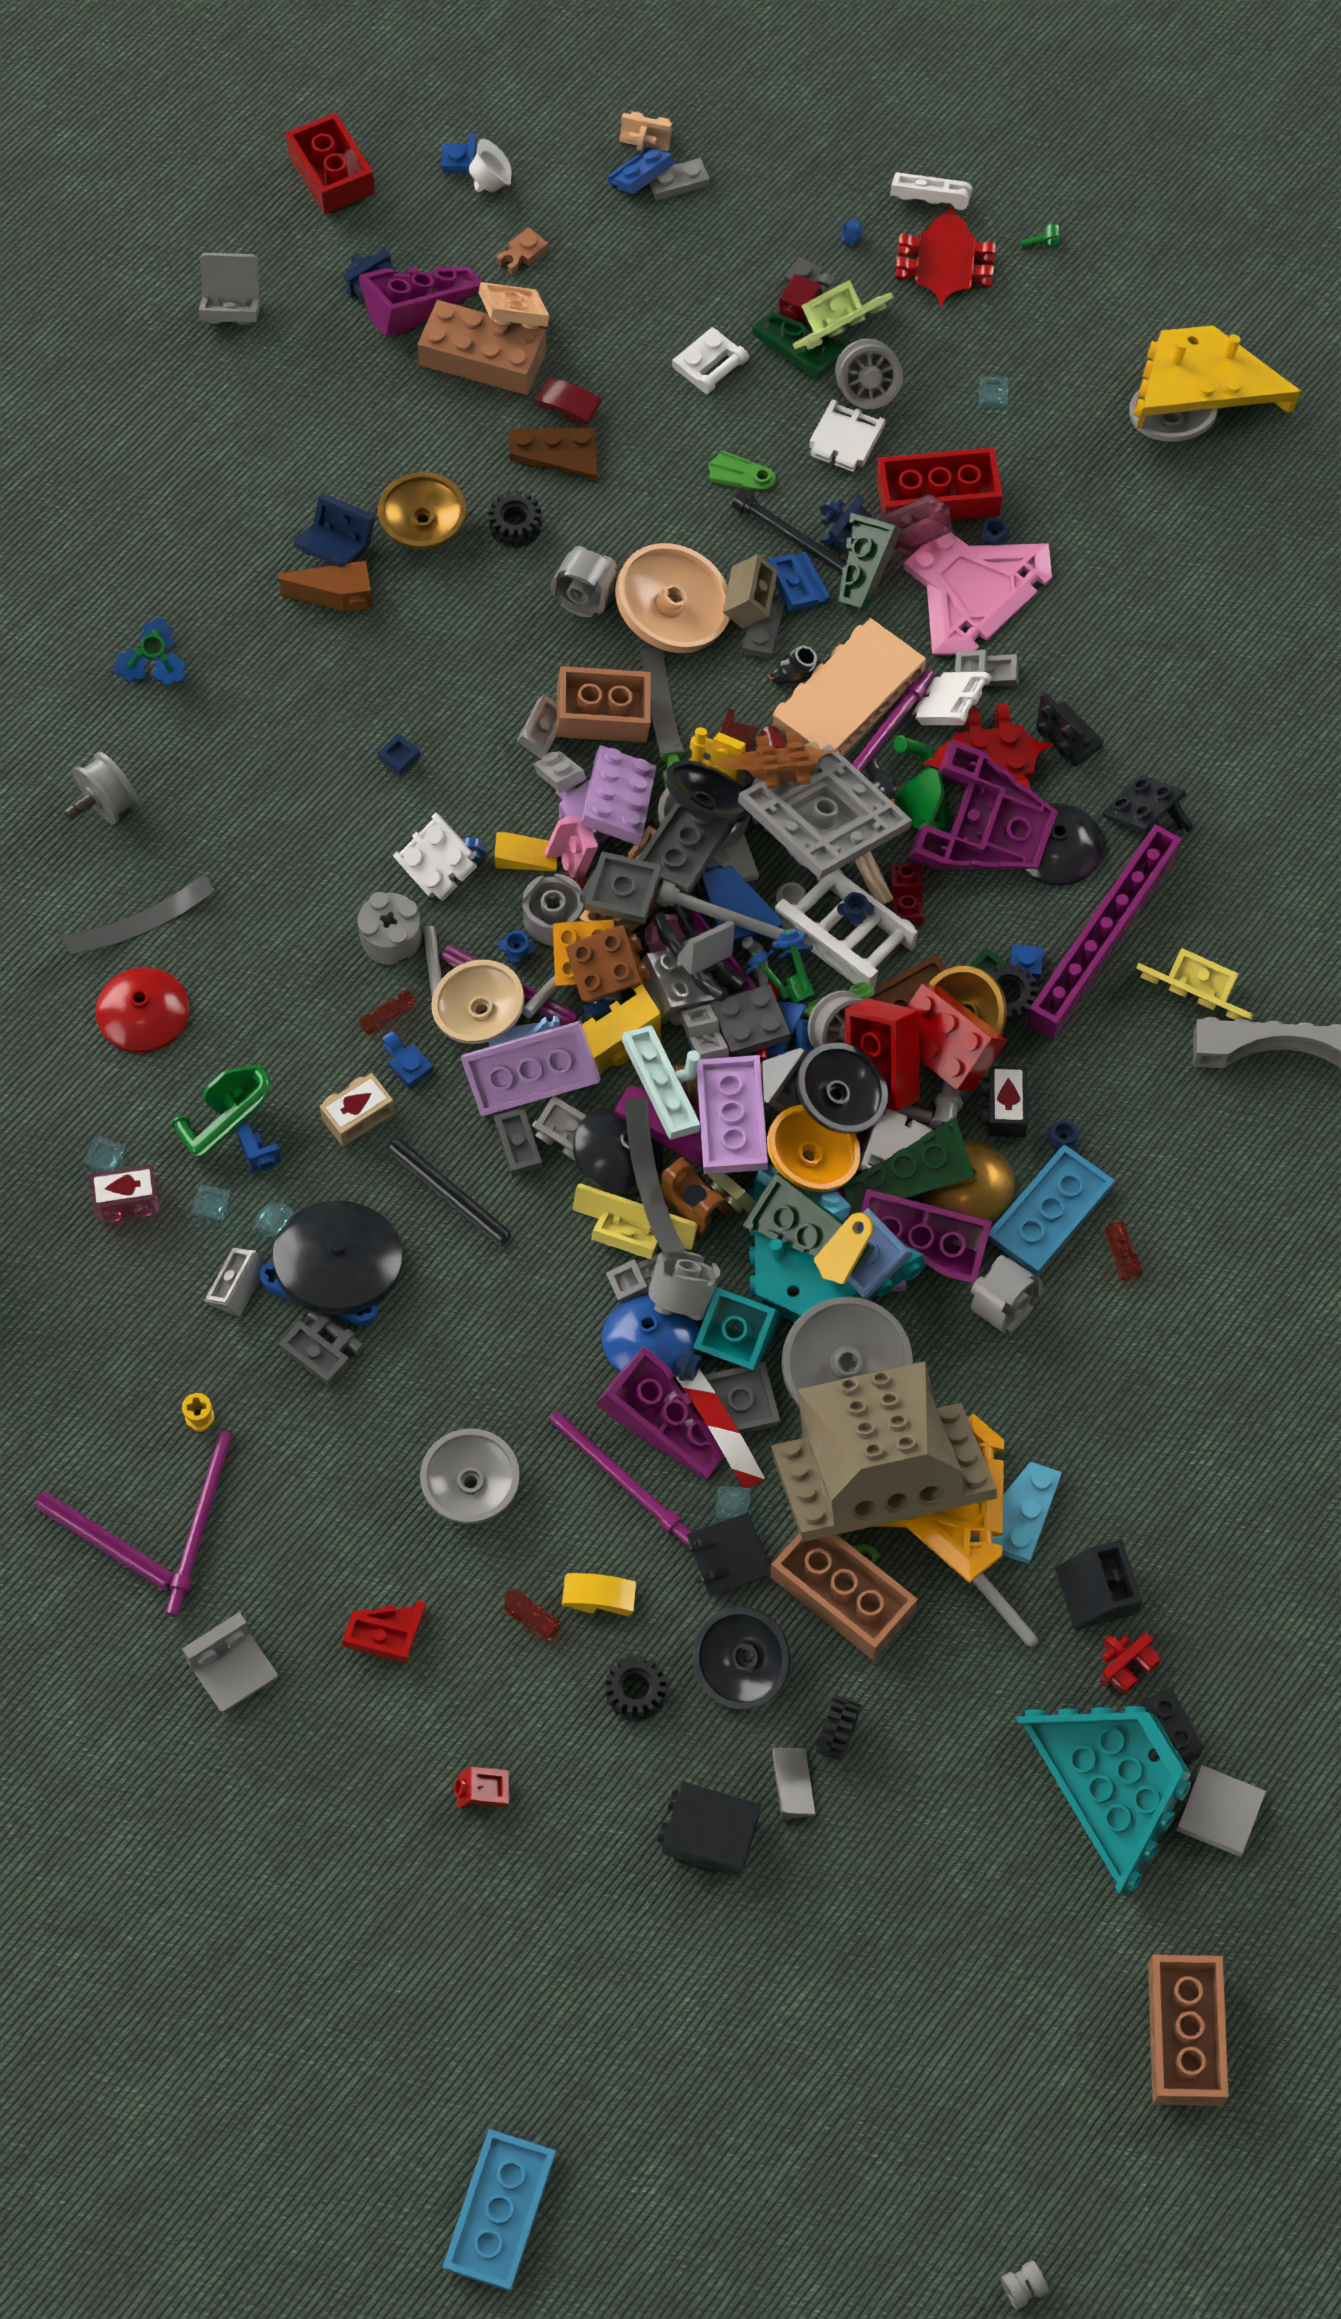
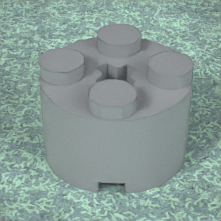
M575 546L566 555L550 585L551 593L554 598L558 595L563 601L561 606L575 615L592 617L594 613L599 612L601 614L615 591L618 577L616 571L617 563L611 557L601 556L582 546Z
M554 874L552 877L545 878L543 875L534 879L526 887L522 903L525 929L533 939L554 948L553 923L580 922L579 917L585 911V906L583 902H580L582 890L576 881L562 874Z
M376 892L371 895L370 899L365 902L359 911L358 929L360 941L370 959L380 964L394 965L398 964L400 960L407 957L409 959L416 954L421 945L422 932L419 912L414 901L397 893Z
M688 1251L668 1253L666 1257H663L662 1253L659 1254L648 1292L650 1299L655 1303L654 1309L665 1315H670L674 1312L687 1315L694 1320H703L720 1276L719 1267L715 1263H712L711 1267L703 1263L705 1257Z
M1000 1255L994 1261L991 1271L985 1278L981 1276L974 1282L971 1293L975 1296L971 1309L1001 1332L1006 1333V1329L1012 1332L1023 1323L1034 1308L1029 1303L1033 1295L1039 1298L1043 1287L1042 1280L1010 1258Z

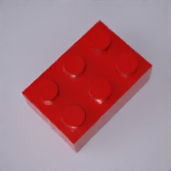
M336 112L285 133L288 155L324 215L375 194L373 171Z
M922 983L906 1007L919 1010L920 1061L956 1090L973 1092L1008 1040L940 986Z
M866 999L845 1008L846 1044L862 1050L879 1066L884 1075L888 1090L886 1109L898 1111L920 1101L919 1010L873 999Z

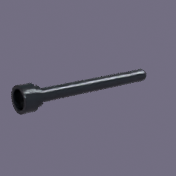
M742 488L736 494L731 505L733 509L741 514L746 513L749 515L752 513L840 573L843 572V567L847 562L759 505L754 493L746 488Z

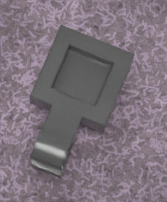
M798 257L784 275V284L787 285L794 274L821 284L820 294L835 288L832 286L836 280L834 276L828 273L823 274L822 267L801 257Z

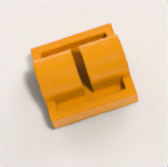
M616 920L553 923L555 986H577L567 955V946L617 927Z

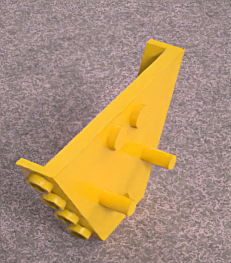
M1215 326L1162 330L1158 341H1152L1150 344L1147 358L1152 359V361L1147 360L1142 377L1147 378V380H1142L1138 396L1143 397V399L1138 398L1133 416L1138 417L1136 429L1142 428L1146 416L1271 402H1274L1289 413L1294 412L1302 391L1240 346L1241 339L1238 335L1232 334L1228 337Z

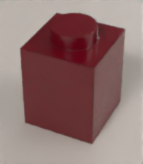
M794 274L780 297L779 314L801 322L805 327L808 319L802 305L820 296L821 284Z

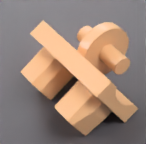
M632 112L631 114L623 113L619 142L637 145V150L644 151L645 147H650L668 152L672 123L668 118L659 117L658 119L644 117L642 113Z

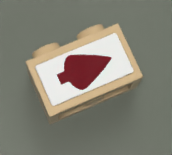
M372 1073L355 1079L347 1089L339 1094L335 1093L328 1096L322 1105L319 1106L322 1121L342 1147L395 1114L393 1099Z

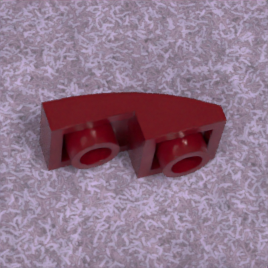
M548 377L535 398L539 407L560 411L566 419L585 424L590 423L603 402L600 397L578 386Z
M921 863L891 864L892 912L901 919L908 920L913 925H923Z

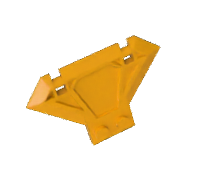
M975 1414L970 1415L968 1421L996 1486L997 1499L873 1526L907 1527L968 1583H971L1002 1558V1545L992 1543V1537L1003 1535L1004 1461L994 1459V1453L1004 1452V1439ZM970 1537H979V1542H970Z

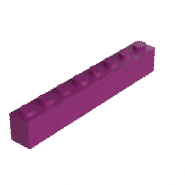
M1156 824L1154 825L1030 1007L1027 1026L1052 1040L1056 1038L1177 859L1182 838Z

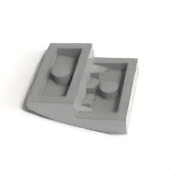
M1201 1765L1177 1831L1241 1857L1266 1791Z

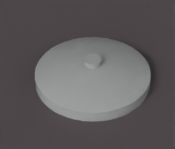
M857 1297L829 1299L808 1309L790 1329L782 1352L784 1381L791 1397L798 1406L797 1389L913 1364L910 1342L898 1320L880 1305Z

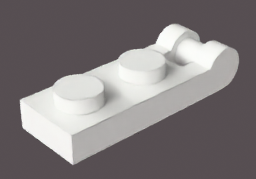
M895 173L890 195L898 196L903 200H911L913 198L926 200L932 204L950 203L956 209L963 210L969 204L973 189L969 183L963 181Z

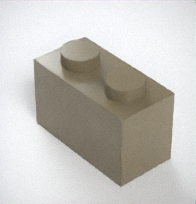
M759 554L732 566L723 613L742 629L769 617L778 570Z

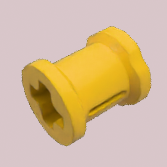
M193 1393L185 1398L182 1403V1411L187 1426L195 1432L208 1430L215 1419L210 1399L202 1393ZM201 1409V1415L195 1416L196 1410Z

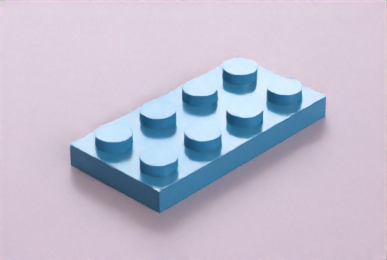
M1063 1144L992 1227L987 1240L1038 1276L1111 1190L1115 1180Z
M488 2129L442 2267L443 2270L510 2292L512 2291L556 2156V2150Z

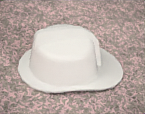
M486 139L479 140L477 154L469 166V172L474 179L475 190L480 192L485 189L493 193L505 185L510 186L512 171L504 153L491 141Z

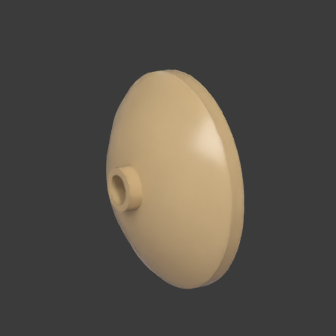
M474 960L455 967L441 979L433 993L432 1014L439 1029L449 1038L465 1044H480L497 1039L515 1025L522 1013L525 998L522 984L512 969L497 961ZM486 1010L485 1013L479 1014L481 1011Z

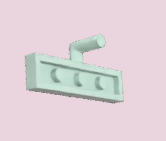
M652 1025L623 1033L622 1042L669 1140L699 1132L701 1124L681 1083L695 1079L700 1054L694 1050L688 1052L685 1069L674 1071Z

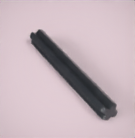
M395 1138L389 1144L388 1152L497 1245L503 1246L510 1239L511 1232L508 1228L403 1140Z

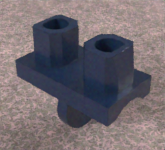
M386 249L373 257L368 255L363 258L358 253L351 256L353 266L347 269L348 273L344 275L347 283L346 293L351 298L357 295L364 300L359 282L360 275L381 269H393L394 273H396L391 265V256Z
M858 494L845 511L841 509L844 502L840 499H837L835 503L825 501L822 504L820 510L824 517L821 519V522L826 526L830 522L835 523L821 541L826 547L833 542L841 549L847 550V538L851 537L852 531L845 525L850 521L851 513L872 518V515L861 506L865 501L861 495Z

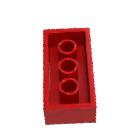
M994 447L878 458L876 481L883 522L897 526L896 523L886 518V516L927 497H931L942 506L901 525L1000 516L1002 490Z

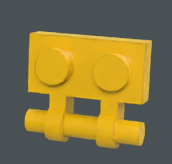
M699 727L696 728L695 735L691 738L690 749L692 756L688 760L707 765L714 764L722 759L745 752L746 743L720 732L712 740L707 738V730ZM704 753L711 755L710 761L703 759ZM712 766L726 773L740 784L742 769H726Z

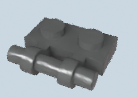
M310 1310L307 1318L314 1322L309 1328L299 1320L280 1341L279 1348L329 1386L350 1363L349 1357L342 1352L349 1349L358 1355L363 1350L364 1344L356 1339L357 1335L350 1329L344 1330L336 1324L333 1316ZM327 1332L336 1340L333 1344H330L320 1335Z

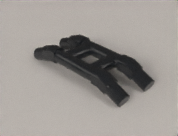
M676 904L673 909L679 920L677 921L679 927L686 936L685 938L678 941V937L674 934L671 925L668 924L663 911L653 915L652 918L657 927V934L661 942L678 958V955L689 940L700 935L701 932L698 930L699 928L694 923L687 908ZM723 960L694 975L689 974L695 981V985L702 992L713 996L720 1002L725 1000L728 992L717 985L707 973L715 970V974L720 980L728 985H732L741 992L748 986V981L739 976Z

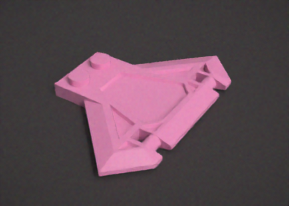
M944 527L938 530L904 562L903 568L927 587L932 656L956 655V652L978 650L979 645L975 640L979 636L988 640L1037 594V590L1032 585L1037 581L1046 585L1052 579L1049 544L968 546ZM1023 571L1027 574L1024 578L1020 576ZM965 626L969 629L966 633L962 631Z

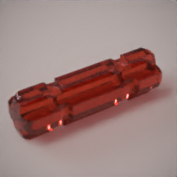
M408 989L403 990L397 994L398 998L392 997L372 1010L373 1014L367 1013L359 1019L360 1027L366 1034H371L378 1029L377 1026L379 1024L383 1026L402 1014L401 1010L407 1011L416 1004L414 995Z

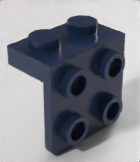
M323 493L318 498L313 524L294 539L293 546L306 555L315 556L327 561L332 566L344 567L369 547L376 515Z

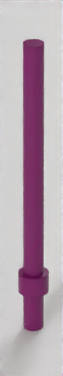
M926 669L919 679L912 682L905 690V697L852 763L859 772H862L914 703L920 702L924 697L927 686L935 677L933 671Z
M559 1411L551 1415L549 1421L660 1521L659 1525L667 1533H674L683 1543H689L686 1534L691 1533V1531L682 1524L681 1517L673 1510L668 1511Z
M220 1431L178 1573L173 1575L170 1584L172 1592L165 1612L170 1617L177 1618L179 1616L184 1596L190 1591L192 1584L191 1572L232 1439V1433L228 1431Z

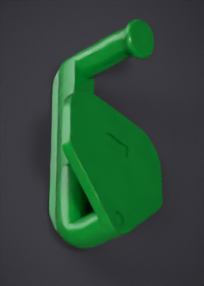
M897 736L893 744L895 751L901 754L908 752L920 756L922 773L907 782L900 789L897 796L898 808L912 820L911 826L917 829L926 824L945 831L949 822V813L942 775L936 767L923 764L935 755V749L932 746L906 738L905 736Z
M259 1064L225 1070L205 1088L203 1099L221 1116L197 1137L189 1126L190 1119L188 1117L179 1116L173 1119L172 1127L175 1128L178 1136L194 1157L203 1158L207 1156L264 1104L271 1090L270 1077Z

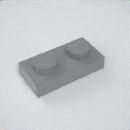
M701 158L673 165L649 184L656 201L708 187L710 186V179Z
M543 694L537 700L517 739L518 743L540 759L547 754L556 736L557 703Z
M561 751L547 753L541 760L533 763L536 773L559 793L586 780L583 769Z

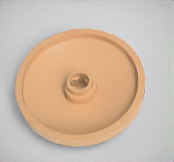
M670 543L652 544L643 547L627 559L617 577L615 597L621 616L636 635L659 649L675 653H690L702 650L719 638L730 619L723 613L728 589L725 579L708 559L687 547Z

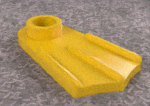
M864 1213L852 1214L814 1258V1262L819 1268L823 1279L835 1281L839 1284L847 1282L873 1234V1221L868 1215ZM862 1222L864 1230L859 1234L857 1227Z

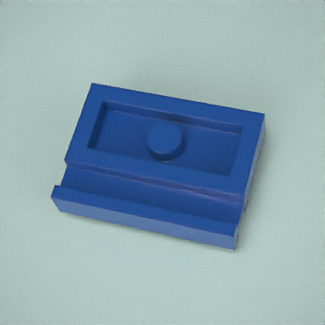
M648 147L607 176L611 187L617 186L619 190L634 194L672 167L675 161L672 154L657 149L651 150Z
M806 551L801 552L797 556L790 554L768 559L767 562L778 570L775 586L790 612L816 607L818 603H823V605L828 603L830 595Z

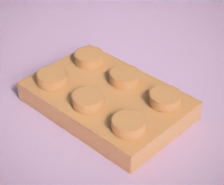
M480 282L479 295L490 318L495 323L500 325H510L511 322L521 323L523 327L529 329H538L539 326L548 327L549 314L537 290Z

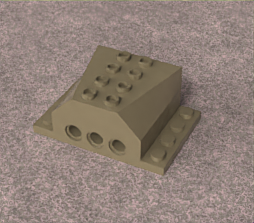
M925 1361L797 1389L803 1438L771 1445L772 1456L802 1542L997 1499L996 1486L962 1403L936 1408Z

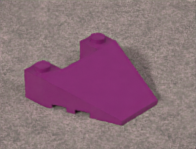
M953 740L946 748L939 771L943 779L965 788L950 831L947 833L923 824L916 833L907 860L921 863L922 866L935 871L1037 869L1058 811L1028 787L1025 788L1017 782L1011 773L1006 769H1001L982 750Z

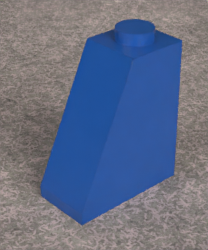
M715 865L704 871L705 873L702 874L699 884L706 902L782 928L781 918L731 865L723 868L722 865ZM711 917L714 928L725 923V921ZM735 925L733 948L741 946L743 939L748 936L752 937L755 941L769 937Z

